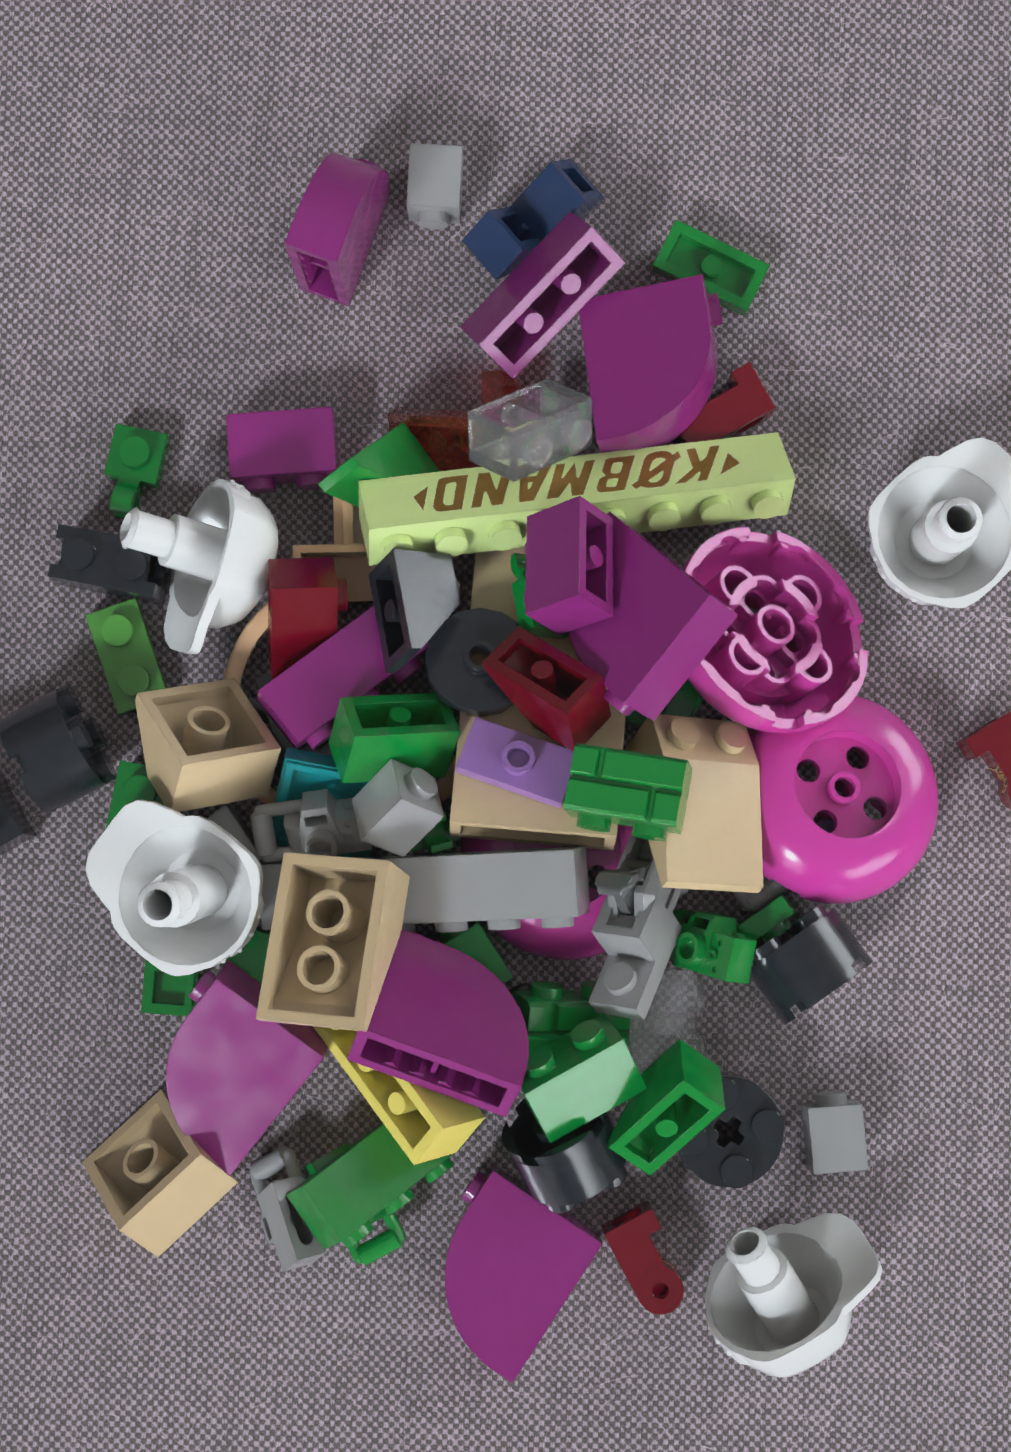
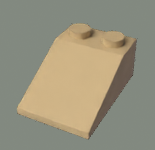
M659 714L654 721L647 717L625 750L685 759L689 761L692 767V778L681 834L667 832L665 841L648 840L662 888L759 893L764 887L759 763L746 726L735 721Z
M284 852L256 1019L267 1022L367 1032L402 931L410 876L387 860Z

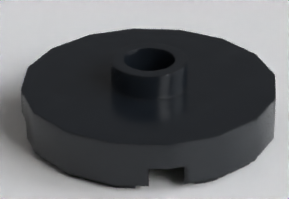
M484 608L459 611L445 620L429 639L425 657L429 686L443 704L451 709L454 707L459 711L466 712V715L475 717L501 714L514 706L513 702L484 670L483 665H475L471 662L470 658L476 653H484L489 656L519 626V623L500 611Z

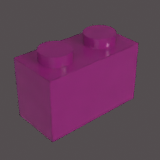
M332 407L226 414L230 478L235 480V483L243 485L251 494L271 493L276 491V484L297 483V489L318 490L321 489L318 483L340 467L337 421Z
M581 496L527 516L525 615L558 635L613 617V518Z

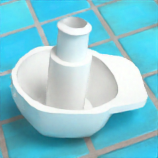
M983 437L970 439L949 449L940 456H924L908 466L876 497L868 512V531L871 540L870 554L878 567L881 578L884 579L888 586L903 597L920 605L933 604L944 608H966L982 598L1011 570V456L996 442Z
M217 479L212 482L194 503L187 517L174 514L170 519L140 511L135 507L126 514L120 529V541L123 549L130 548L157 556L161 566L173 569L169 586L170 599L163 628L165 641L170 649L185 654H198L201 651L208 628L219 629L241 621L254 608L268 588V560L276 559L279 545L278 528L270 510L260 498L251 496V493L243 485L235 483L233 479L230 481Z
M136 800L125 805L119 811L88 853L85 870L89 884L110 911L114 929L137 953L159 970L169 975H190L220 963H225L228 957H233L237 953L242 952V948L250 941L259 924L264 907L262 898L263 870L261 863L235 837L215 822L202 816H185L157 802Z
M824 1213L795 1225L784 1223L764 1231L756 1227L740 1229L730 1237L726 1244V1253L716 1261L709 1275L705 1294L708 1330L715 1337V1343L720 1344L727 1355L739 1364L748 1365L769 1376L791 1377L820 1363L842 1347L850 1329L852 1309L880 1281L882 1266L879 1258L854 1220L842 1214Z

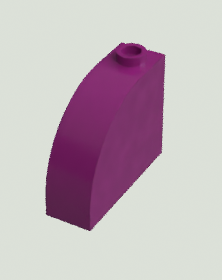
M336 152L330 153L321 162L302 197L284 243L300 290L348 307L350 306L391 195L390 181L386 170L370 161L353 159Z
M703 274L595 296L579 310L596 441L601 453L664 446L684 432L704 408L711 394L717 372V346L713 326L722 325L723 319L718 293L707 294Z
M609 511L607 515L613 518V617L570 631L569 636L581 662L603 676V684L608 688L603 696L604 699L626 716H629L633 710H636L654 721L736 619L738 614L639 532Z
M402 929L367 1032L356 1031L347 1060L506 1117L522 1087L529 1058L528 1032L520 1008L505 985L484 965L457 949L428 939L424 935Z
M227 960L217 975L207 970L188 995L196 1003L188 1013L172 1042L166 1067V1087L171 1110L185 1136L189 1134L230 1176L322 1061L328 1047L313 1026L257 1020L256 1014L261 983Z
M493 1164L486 1175L478 1170L460 1197L468 1204L461 1213L450 1239L445 1267V1290L451 1317L463 1341L482 1363L513 1383L602 1246V1240L598 1233L568 1213L556 1214L551 1212L546 1204L540 1203L531 1196L526 1185Z

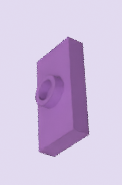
M475 717L457 762L456 773L561 809L566 795L568 779L570 778L573 752L567 748Z

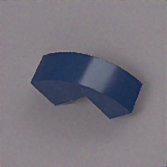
M571 159L552 161L510 207L488 210L462 239V242L495 279H499L511 274L569 212L583 219L604 199V196Z

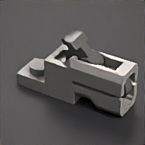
M631 833L616 870H602L598 873L595 880L598 894L607 896L591 932L608 956L589 1003L600 1014L605 1013L606 1015L645 1021L682 928L673 911L678 898L687 894L689 889L662 888L649 841L635 837Z

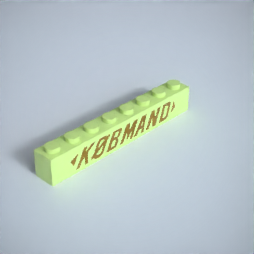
M776 432L358 481L359 521L369 566L378 565L392 549L451 554V557L462 554L495 550L506 551L525 547L527 516L581 496L606 514L610 511L639 533L667 531L675 528L700 525H718L725 522L757 518L767 519L774 516L788 515L796 478L780 435Z

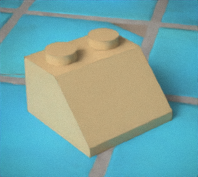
M235 678L136 694L135 704L147 777L166 807L183 812L268 796L281 747Z
M162 1089L82 1162L118 1230L157 1257L165 1252L238 1183L233 1173L230 1176L227 1175L189 1134L187 1136L183 1134L171 1110L168 1095Z

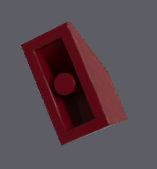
M334 557L268 560V652L271 680L337 633L338 611H347L348 592L346 578L337 579Z
M520 626L482 662L484 670L530 724L572 752H574L576 743L585 744L611 717L609 702L603 697L606 693L603 676Z

